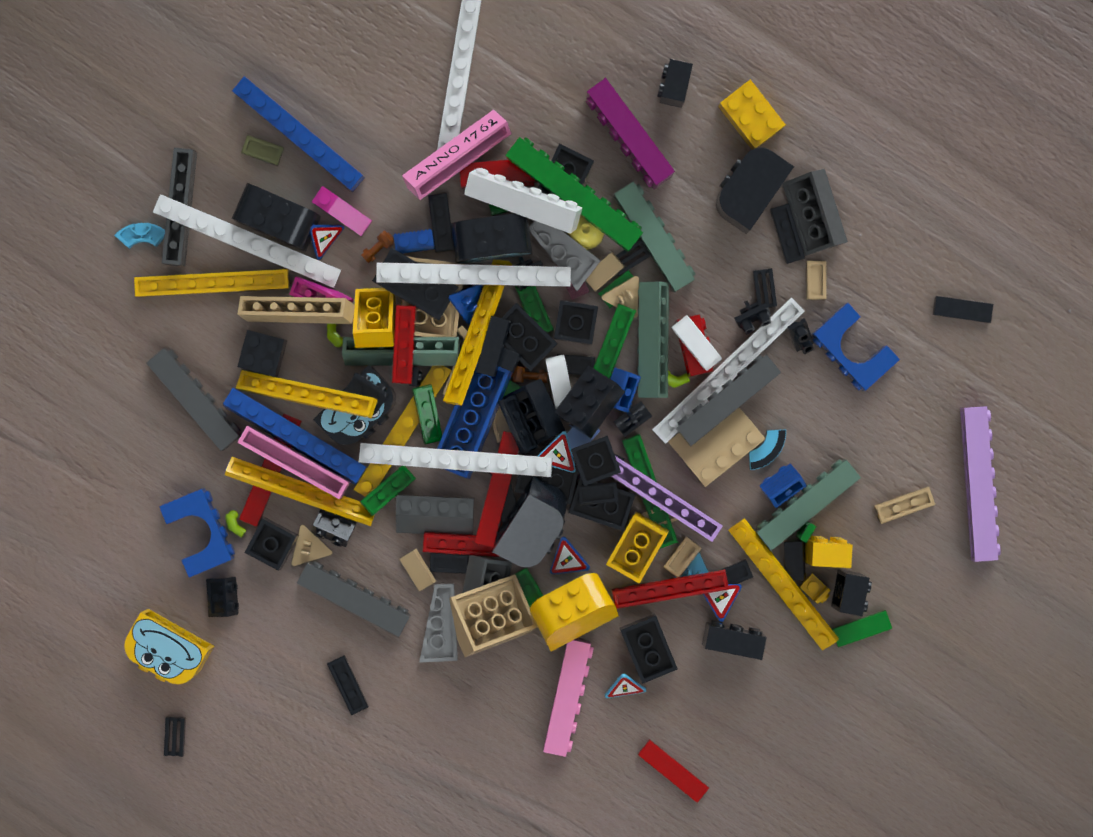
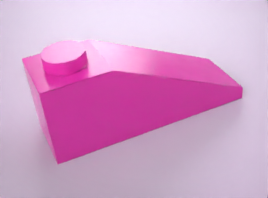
M323 186L312 200L313 204L361 237L372 222L371 219Z
M295 277L289 293L293 297L346 298L351 303L354 300L339 291L300 277Z

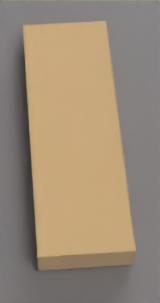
M925 487L874 505L880 524L934 506L935 502L930 488Z

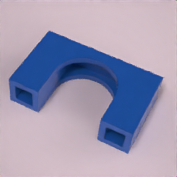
M846 303L811 334L814 337L812 340L819 348L823 347L827 351L825 355L832 362L836 361L840 367L838 369L844 376L849 375L853 380L851 382L857 390L866 391L900 359L887 345L883 346L864 363H854L844 356L841 350V338L844 332L861 317L849 303Z
M205 488L159 506L166 524L193 515L204 519L210 527L211 539L208 546L203 551L182 559L188 577L234 559L233 555L235 554L232 544H228L226 539L228 536L224 526L221 527L218 520L220 519V514L212 506V495Z

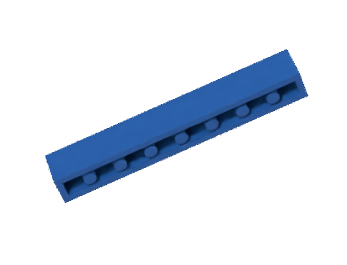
M245 76L232 90L235 95L351 192H354L365 177Z
M232 388L223 403L226 409L349 480L354 485L358 483L366 470V466L235 388Z

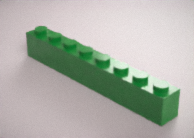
M519 137L505 157L549 192L559 196V199L573 201L577 203V206L583 207L580 216L629 252L643 234L641 231L642 227L635 221L629 222L625 219L627 215L621 210L617 209L615 211L610 207L611 203L604 197L600 199L594 195L596 191L590 186L586 185L584 187L579 183L580 179L573 173L568 175L563 171L565 167L559 162L553 163L548 159L550 156L541 149L537 151L533 147L534 143L528 138L522 139Z

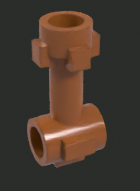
M384 230L377 236L379 241L370 250L367 248L363 250L364 253L361 256L368 263L376 260L374 256L383 247L389 249L394 244V238L389 232L387 233Z
M516 366L511 377L513 382L524 383V379H542L543 383H547L548 372H544V370H539V373L527 372L525 367Z

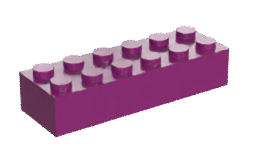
M606 77L589 89L586 94V104L592 111L596 110L599 122L603 126L607 125L611 138L614 141L618 140L621 144L620 150L626 157L630 156L633 168L637 172L641 171L644 175L643 181L649 188L652 186L655 190L671 178L675 170Z

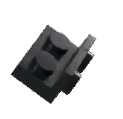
M362 371L360 374L355 372L354 377L344 392L377 399L374 410L377 413L389 396V393L386 392L388 388L379 382L374 384L369 381L371 377Z
M320 509L312 525L311 532L320 539L330 540L335 546L346 547L357 521Z
M236 577L206 579L208 617L238 615L239 603Z

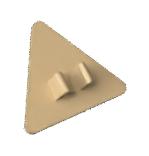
M632 277L603 294L601 298L615 307L619 303L636 310L634 316L636 318L638 316L639 277Z
M305 525L300 526L299 537L292 559L293 566L332 554V550Z

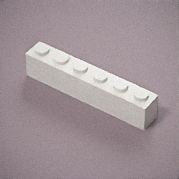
M477 168L469 173L464 195L570 234L577 229L583 208L577 206L576 202L563 201L557 195L544 194L538 188L525 187L519 181L506 180L505 176L498 174L492 175L483 168Z

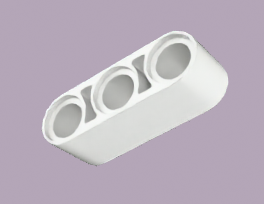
M687 315L671 327L706 371L722 360L718 352Z
M564 355L545 358L556 409L571 390Z

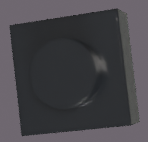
M413 367L412 384H409V386L418 387V383H422L423 372L419 371V367Z

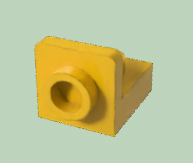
M813 573L799 586L817 604L825 602L830 596L828 593L831 590Z

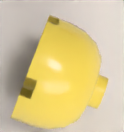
M580 216L577 229L571 234L567 233L587 250L597 247L604 237V233L582 216Z

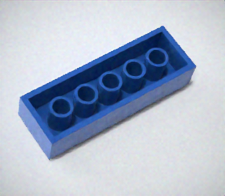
M476 365L462 406H454L437 449L482 451L499 409L498 402L503 399L513 372L498 366L496 377L477 373ZM445 469L467 479H470L473 471Z

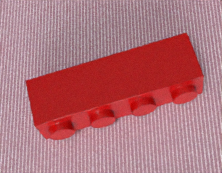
M509 160L472 162L460 171L462 189L466 188L469 173L477 168L486 169L492 175L505 176L506 180L519 181L525 187H532L534 183H538Z

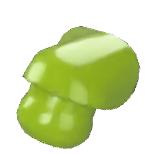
M668 371V386L676 388L690 382L687 373L676 377Z
M231 510L225 516L227 528L242 538L247 530L238 525V513Z

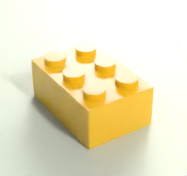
M751 79L718 105L751 150L760 147L786 125Z
M384 288L355 289L353 319L355 348L394 347L395 295Z
M635 512L606 565L640 584L669 530Z
M811 536V539L805 543V562L811 566L851 568L853 545L847 543V540L841 537H830V540L822 536Z

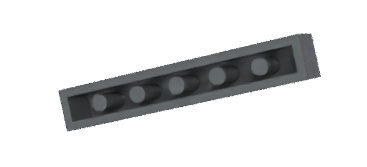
M174 148L169 198L192 207L197 152L192 149ZM167 218L162 263L185 267L189 228Z
M163 348L146 362L147 365L220 451L226 450L241 437L239 433L241 430L234 422L230 423L226 418L228 414L221 407L217 408L214 404L216 401L210 393L206 394L201 389L203 387L201 382L189 375L191 372L184 363L181 365L178 362V355L172 349Z
M767 354L764 357L759 355L752 361L753 366L747 369L745 367L737 373L738 378L735 381L731 379L722 386L724 390L719 394L715 391L707 398L709 402L704 406L699 404L692 410L694 414L691 417L687 418L685 416L677 422L679 426L676 430L690 447L781 373Z
M317 561L306 564L297 584L397 637L401 635L411 616L408 613V609L400 605L398 607L391 605V600L383 596L381 598L374 596V591L366 587L364 589L357 587V582L349 578L347 581L340 578V573L334 570L329 572L323 569L324 565Z

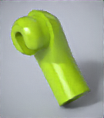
M327 324V339L335 347L340 348L343 346V337L336 333V324Z

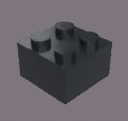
M670 59L669 64L664 65L661 78L665 80L664 83H660L657 95L660 98L661 104L682 108L693 64Z
M560 300L554 339L592 345L598 306Z
M247 330L237 367L278 377L287 340Z
M608 435L571 449L584 486L621 473Z
M265 517L261 520L244 553L279 571L286 562L299 535Z

